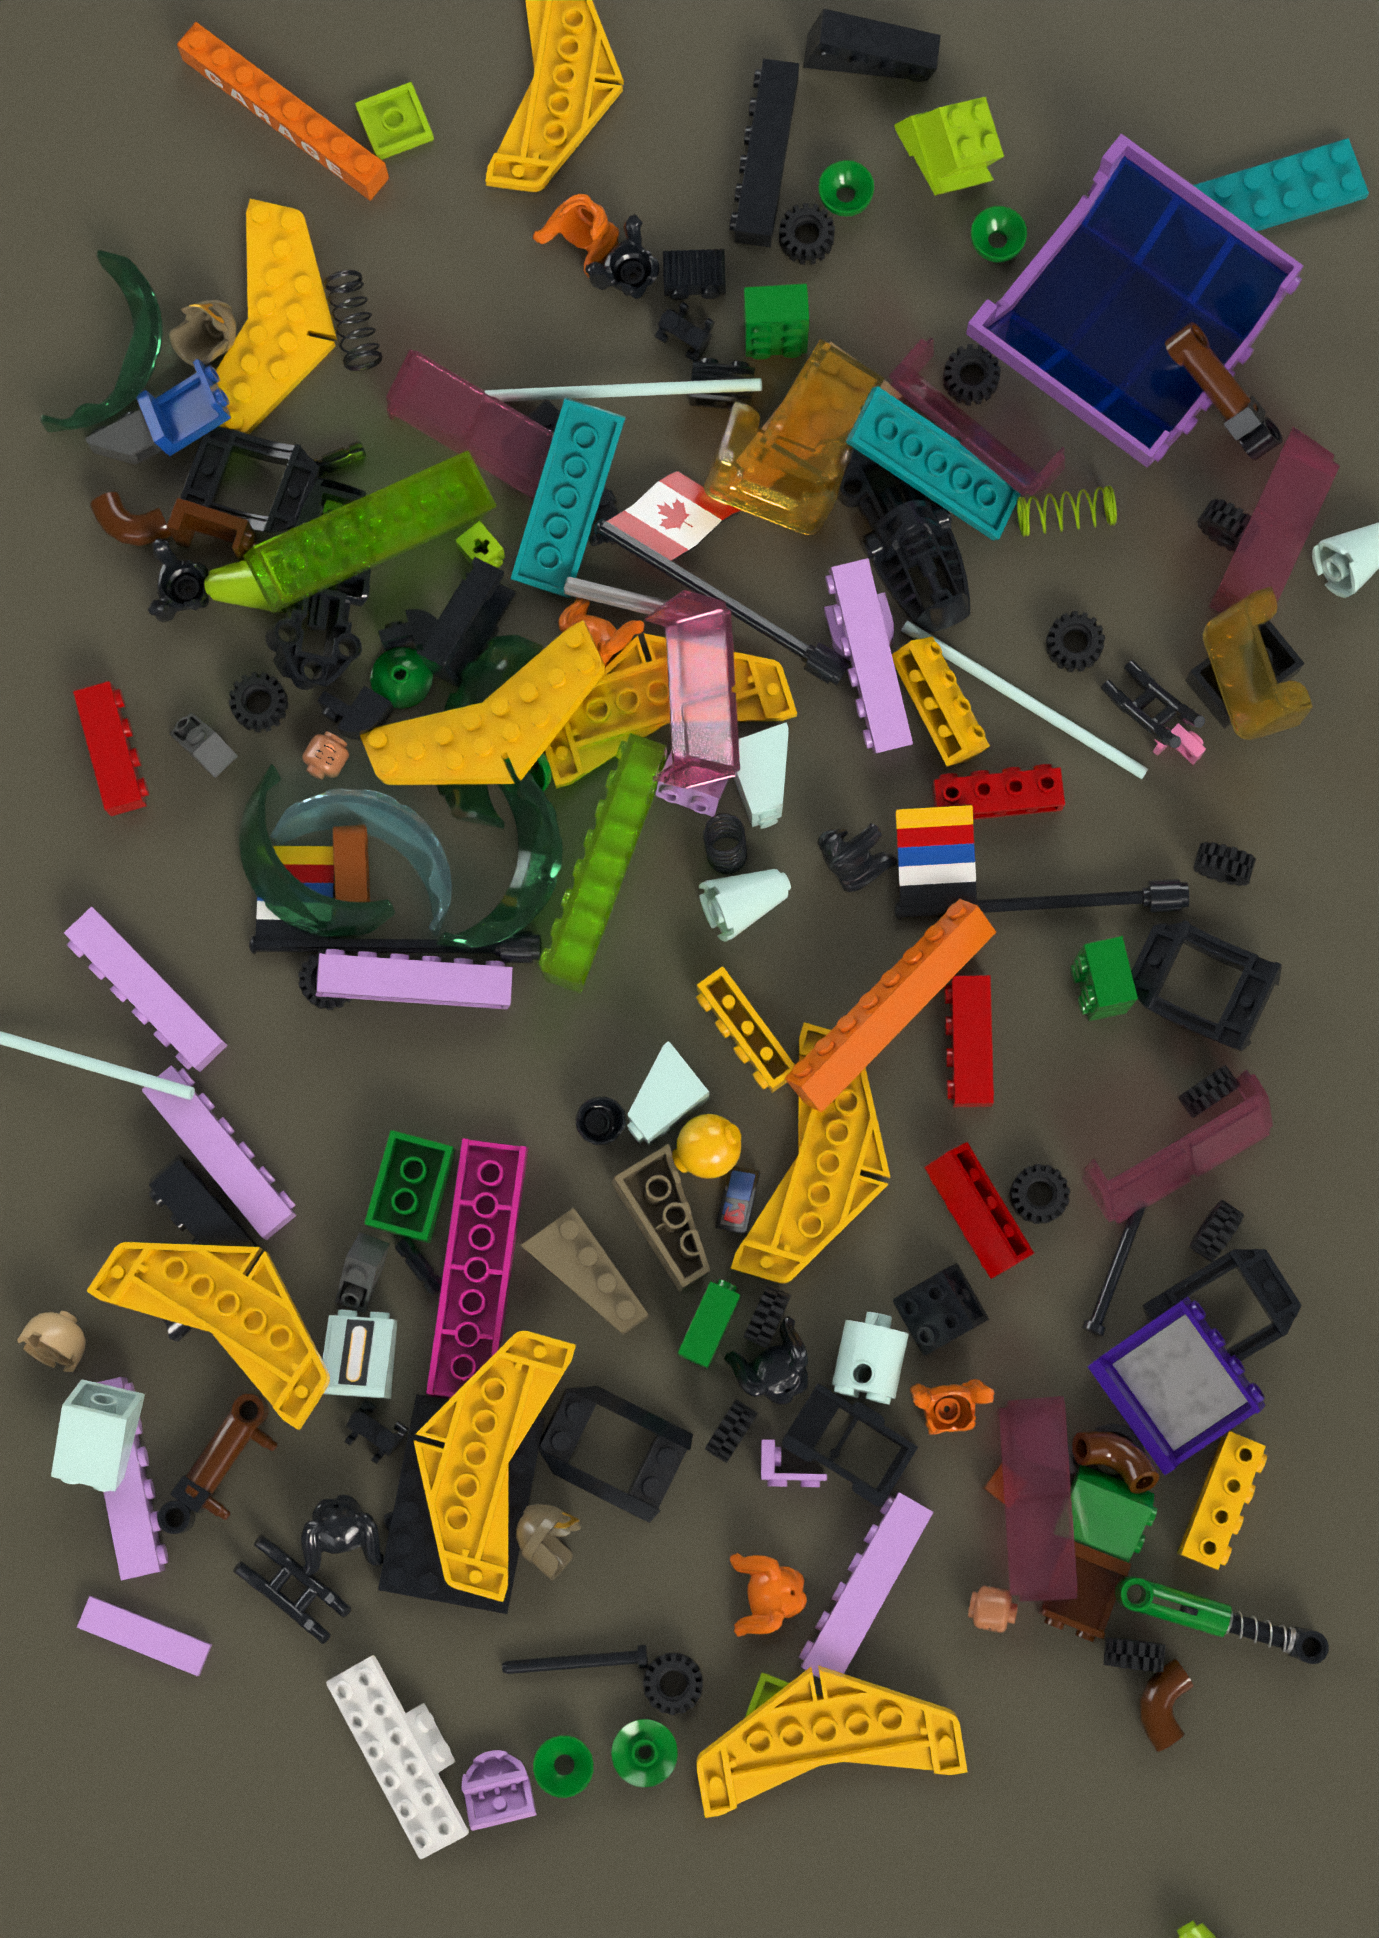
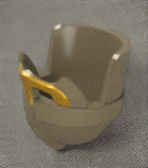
M205 300L181 308V311L186 314V319L172 329L169 334L171 345L182 360L194 366L193 361L199 359L207 365L233 346L237 325L231 313L232 308L227 303L220 300Z
M529 1505L523 1511L524 1515L517 1524L516 1540L522 1551L521 1555L530 1563L532 1562L552 1581L564 1570L573 1557L572 1551L558 1537H565L570 1535L571 1531L580 1530L579 1519L553 1505Z

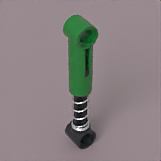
M1136 1576L1122 1578L1115 1587L1116 1600L1126 1609L1219 1637L1232 1633L1238 1635L1239 1639L1242 1637L1252 1639L1254 1644L1258 1641L1268 1644V1648L1272 1645L1281 1648L1289 1656L1308 1664L1322 1662L1329 1651L1327 1639L1323 1634L1315 1630L1299 1627L1286 1628L1283 1624L1275 1626L1269 1620L1264 1622L1258 1621L1255 1616L1248 1618L1242 1616L1240 1611L1233 1613L1231 1605ZM1137 1584L1141 1589V1597L1137 1602L1131 1603L1127 1598V1591L1129 1587ZM1153 1596L1181 1604L1180 1611L1153 1603ZM1312 1637L1315 1642L1314 1651L1311 1654L1305 1655L1302 1650V1644L1306 1638Z

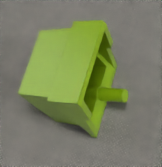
M986 96L912 115L894 125L909 156H914L935 196L993 181L994 179L987 167L1004 157Z

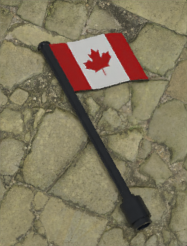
M677 471L658 481L631 507L606 521L607 518H601L597 521L594 527L596 534L600 533L800 656L801 661L806 663L803 667L804 670L827 684L831 682L837 686L849 666V663L843 660L845 657L820 642L816 647L812 644H805L673 562L698 546L719 524L741 512L740 509Z

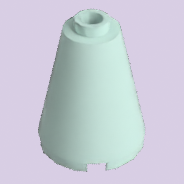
M1379 522L1323 539L1318 545L1314 546L1312 561L1318 576L1323 573L1328 581L1324 585L1336 596L1346 598L1355 594L1379 569Z
M770 869L706 880L699 885V889H704V893L699 895L711 928L718 926L722 934L717 936L720 940L726 942L733 939L788 898V890L791 889V885L784 872L780 873L777 869Z

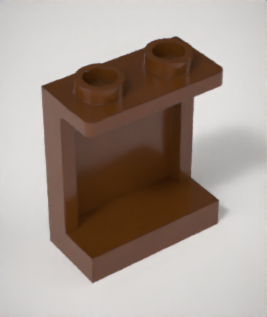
M176 499L166 527L177 545L189 549L195 532L232 543V549L239 561L257 555L259 542L248 520L184 499Z
M1066 1539L1039 1610V1614L1046 1616L1044 1623L1063 1630L1065 1624L1076 1628V1636L1093 1643L1095 1637L1104 1640L1106 1634L1104 1631L1116 1601L1115 1587L1124 1576H1128L1132 1564Z

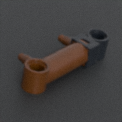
M1189 323L1165 340V346L1171 358L1178 365L1184 366L1225 418L1223 424L1236 441L1239 439L1242 448L1250 458L1257 460L1283 442L1282 435L1276 424L1270 418L1264 417L1266 411L1252 395L1249 398L1209 347L1205 333L1196 323Z
M243 1394L234 1401L231 1411L187 1475L182 1476L170 1495L177 1500L165 1503L160 1508L158 1523L164 1532L181 1534L189 1531L195 1523V1512L202 1513L204 1509L223 1520L228 1519L231 1514L230 1511L213 1498L215 1495L214 1491L250 1439L270 1451H274L278 1446L271 1436L258 1428L267 1419L269 1414L268 1404L263 1397L256 1394ZM249 1401L255 1402L258 1407L257 1415L251 1420L246 1419L243 1415V1407ZM175 1508L180 1509L184 1514V1521L178 1527L173 1526L169 1520V1515Z

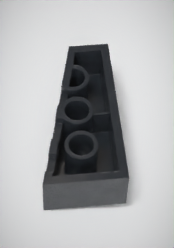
M823 9L807 34L803 68L909 79L914 82H928L937 70L941 35Z
M180 1154L150 1179L149 1187L152 1190L148 1194L159 1207L165 1204L173 1212L170 1219L182 1232L186 1228L195 1237L191 1241L193 1245L259 1247L235 1219L232 1220L230 1218V1213L214 1195L211 1196L208 1193L209 1190L200 1177L193 1171L190 1172L184 1166L187 1162ZM261 1251L260 1255L258 1256L252 1267L256 1265L257 1261L263 1254V1251Z

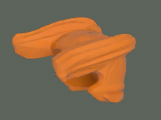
M577 194L563 202L555 210L541 230L534 232L532 238L537 243L545 244L560 233L577 248L587 250L588 254L584 261L583 271L589 278V274L585 270L586 265L596 261L602 264L607 255L618 244L620 232L613 223L608 221L605 210L601 205L593 202L588 195Z
M576 597V600L560 615L558 620L559 630L564 632L569 627L583 620L590 631L605 667L614 659L617 652L627 646L635 634L644 632L645 624L641 620L629 621L617 630L609 621L597 616L587 615L590 601Z
M973 1379L961 1385H941L931 1389L916 1383L909 1389L915 1406L924 1411L926 1418L925 1426L928 1429L929 1435L946 1431L954 1432L973 1429L976 1425L975 1404L993 1403L995 1394L994 1389H991L979 1379ZM945 1406H949L947 1412L944 1411Z
M739 1553L730 1556V1563L737 1572L751 1575L747 1591L752 1615L743 1617L734 1624V1633L737 1637L745 1636L746 1634L772 1633L782 1626L784 1618L796 1616L805 1608L807 1597L803 1592L804 1577L799 1571L790 1567H780L777 1560L768 1556L753 1555L742 1557Z

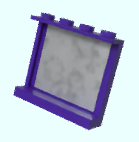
M1188 1296L1087 1366L1164 1476L1174 1470L1180 1463L1253 1414L1261 1412L1265 1407L1263 1402L1265 1396L1261 1389L1254 1382L1250 1384L1243 1374L1245 1368L1241 1361L1235 1355L1230 1356L1223 1346L1226 1342L1221 1333L1216 1328H1210L1204 1319L1206 1314L1201 1305L1195 1300L1192 1302Z

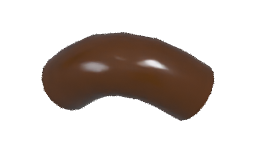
M117 492L102 494L90 503L97 522L106 534L123 544L144 546L152 544L156 539L164 540L172 536L166 527L167 523L159 507L144 514H131L124 507Z
M1101 1431L1079 1432L1074 1436L1072 1450L1078 1464L1082 1466L1099 1464L1114 1469L1121 1475L1132 1493L1146 1492L1159 1481V1473L1152 1461L1141 1448L1128 1439L1111 1432Z
M1176 1658L1164 1665L1163 1672H1156L1148 1680L1140 1699V1719L1148 1739L1157 1752L1170 1747L1185 1735L1174 1717L1173 1705L1182 1694L1193 1688L1194 1685Z

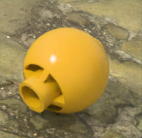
M702 1114L692 1118L682 1127L678 1135L677 1148L672 1152L675 1166L683 1173L689 1171L701 1178L710 1179L725 1175L736 1165L740 1157V1130L736 1125L719 1115Z

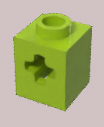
M480 520L455 540L458 550L470 564L474 557L496 568H500L503 564V559L505 558L503 547ZM480 547L483 550L487 549L488 553L485 555L482 552L477 553V549Z

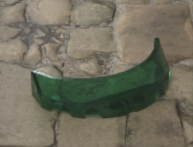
M98 250L96 255L102 268L112 276L121 288L129 305L133 323V335L116 386L100 404H82L67 419H59L42 414L40 422L47 432L80 429L112 417L139 395L155 370V363L160 355L162 346V315L151 285L137 266L127 257L103 250Z
M516 634L494 637L487 643L489 648L476 662H469L460 674L463 677V681L456 693H450L443 712L482 703L543 650V645ZM487 784L437 785L439 795L445 797L451 809L450 814L456 819L504 829L505 822L494 809Z
M506 762L515 784L497 785L510 805L517 827L518 858L513 879L500 903L488 916L473 927L454 935L444 932L438 937L436 943L438 945L478 948L492 945L511 937L526 927L547 904L557 884L556 875L561 870L563 853L562 838L560 837L556 820L557 814L552 803L548 801L542 789L533 780L532 774L527 772L520 781L512 764Z
M271 764L253 790L244 809L240 826V856L244 872L258 898L265 901L267 909L276 917L290 926L308 931L313 935L323 937L361 936L372 933L395 914L393 905L388 899L374 902H348L327 897L310 889L296 879L277 856L267 831L265 802L267 791L278 783L281 777L275 766Z

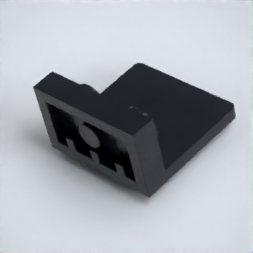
M958 1263L936 1273L893 1299L895 1307L923 1355L935 1351L989 1320Z

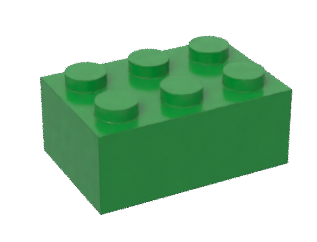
M807 284L744 287L746 357H752L756 360L768 359L771 355L796 358L807 353L809 333Z
M1123 936L1084 944L1075 957L1074 964L1070 965L1074 984L1079 983L1081 995L1078 996L1081 1014H1087L1088 1022L1126 1014L1138 1000Z
M390 1130L364 1224L370 1228L431 1243L456 1149L453 1146Z

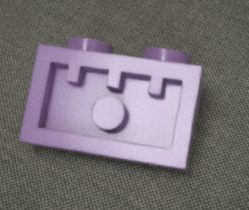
M671 750L659 777L656 796L667 802L676 803L690 808L697 813L713 817L717 811L719 800L729 780L731 771Z

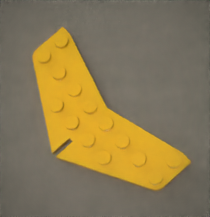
M525 0L534 63V77L497 153H494L487 167L486 186L528 192H538L544 189L623 92V77L592 0Z
M251 198L246 211L248 319L235 338L233 346L227 351L216 369L220 378L217 384L229 399L230 404L227 405V408L231 415V419L221 424L220 427L229 430L234 429L246 434H250L336 347L334 341L312 337L309 334L337 340L304 215L294 208Z
M582 620L566 629L482 703L375 727L371 731L360 735V738L376 776L387 785L515 784L505 759H510L514 771L521 781L603 676L605 665L587 625Z
M644 633L651 661L646 662L637 635L605 667L603 676L545 749L556 789L576 782L667 723L784 721L797 717V711L783 667L776 660Z
M804 1022L799 1036V1061L803 1060L815 1047V1044L831 1030ZM866 1068L858 1074L822 1113L804 1104L799 1097L798 1156L735 1252L731 1270L778 1284L790 1282L889 1185L888 1183L860 1175L862 1170L885 1178H891Z
M123 1242L114 1248L87 1289L88 1293L103 1302L211 1332L271 1403L278 1415L298 1430L302 1428L327 1389L330 1375L268 1252H263L247 1277L248 1271L263 1250L260 1247Z
M525 1330L515 1333L416 1433L420 1436L445 1442L444 1448L413 1440L444 1579L449 1586L497 1601H504L508 1588L509 1462L571 1363L576 1344Z
M819 1665L818 1670L823 1695L816 1696L812 1668L810 1667L699 1753L696 1767L705 1818L723 1815L736 1809L737 1804L811 1769L826 1764L851 1762L933 1770L934 1774L944 1775L967 1773L958 1717L949 1708Z

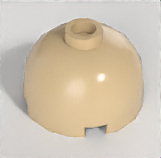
M60 1311L59 1314L54 1312L38 1314L28 1322L17 1340L18 1343L26 1342L23 1349L47 1366L54 1368L56 1366L55 1362L66 1365L63 1369L65 1372H74L82 1358L86 1345L84 1333L76 1324L77 1318L66 1311Z

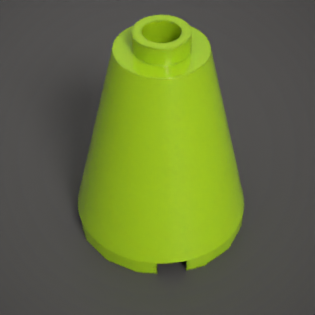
M275 550L212 569L209 576L205 578L206 593L214 601L276 613H287L289 599L287 588L279 587L276 581L278 566L284 560L287 552Z

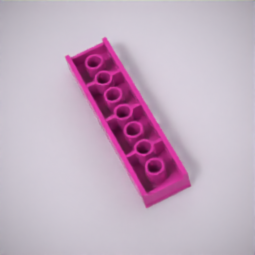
M462 1138L426 1394L430 1397L450 1399L501 1348L529 1149L526 1146H513Z

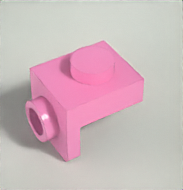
M1179 723L1172 730L1166 727L1171 733L1180 737L1181 744L1175 749L1193 765L1206 750L1203 746V740L1195 732L1186 731ZM1154 739L1157 745L1153 752L1158 756L1168 745H1163Z

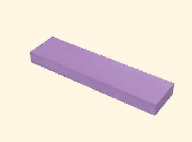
M89 1596L77 1628L196 1676H200L212 1644L94 1596Z

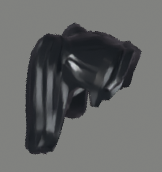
M636 214L630 215L624 224L626 240L612 249L607 255L604 265L597 261L586 265L585 270L589 274V280L593 287L605 290L612 286L622 291L625 296L638 299L643 296L646 288L655 282L660 267L657 258H654L650 251H647L641 245L642 235L640 229L643 223ZM632 274L636 275L635 278H631L630 276Z
M156 539L153 542V555L163 566L158 574L157 593L159 599L153 600L150 603V607L147 609L149 614L154 615L158 621L164 623L171 621L177 611L190 609L196 611L199 608L207 607L209 595L205 590V578L209 576V571L206 566L200 562L194 563L190 560H177L169 547L168 541ZM187 588H191V592H186Z
M870 823L865 830L849 842H844L843 840L848 831L846 829L841 830L840 828L822 833L817 841L825 863L839 878V882L846 892L862 889L886 869L898 863L897 858L893 854L880 852L875 855L871 854L870 849L882 836L880 828L873 823Z
M790 1316L785 1317L780 1324L779 1330L783 1341L782 1345L766 1349L751 1363L741 1353L735 1351L727 1353L724 1357L727 1364L731 1366L740 1387L747 1394L753 1397L764 1395L770 1401L779 1405L790 1403L793 1396L801 1394L807 1389L809 1383L808 1372L805 1368L808 1365V1353L801 1337L794 1329L795 1320Z
M346 1494L339 1495L336 1499H323L319 1501L312 1513V1520L305 1523L301 1534V1546L306 1562L302 1568L304 1574L311 1576L319 1570L322 1552L339 1554L355 1550L358 1547L362 1548L366 1560L371 1565H381L384 1558L380 1552L379 1533L373 1517L369 1513H363L358 1502L352 1496Z

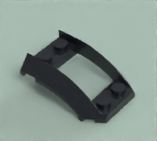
M218 426L202 437L180 499L246 519L254 531L273 533L293 528L299 510L319 476L320 468L299 444L291 445L275 442ZM232 452L287 466L269 516L252 514L214 503Z
M1183 920L1182 923L1153 925L1131 973L1137 997L1143 1007L1190 1031L1242 1052L1251 1044L1250 1037L1274 986H1279L1282 965L1278 962L1274 963L1263 959L1257 954L1225 942ZM1183 944L1242 971L1218 1024L1158 996Z
M1233 1249L1143 1304L1142 1307L1147 1319L1152 1321L1187 1296H1190L1232 1269L1237 1268L1271 1321L1270 1324L1226 1349L1230 1356L1235 1355L1240 1361H1243L1262 1348L1287 1335L1302 1305L1266 1249Z
M596 1385L565 1389L537 1448L552 1474L650 1523L661 1511L658 1508L686 1451L691 1449L693 1434ZM596 1404L656 1433L627 1493L568 1463Z

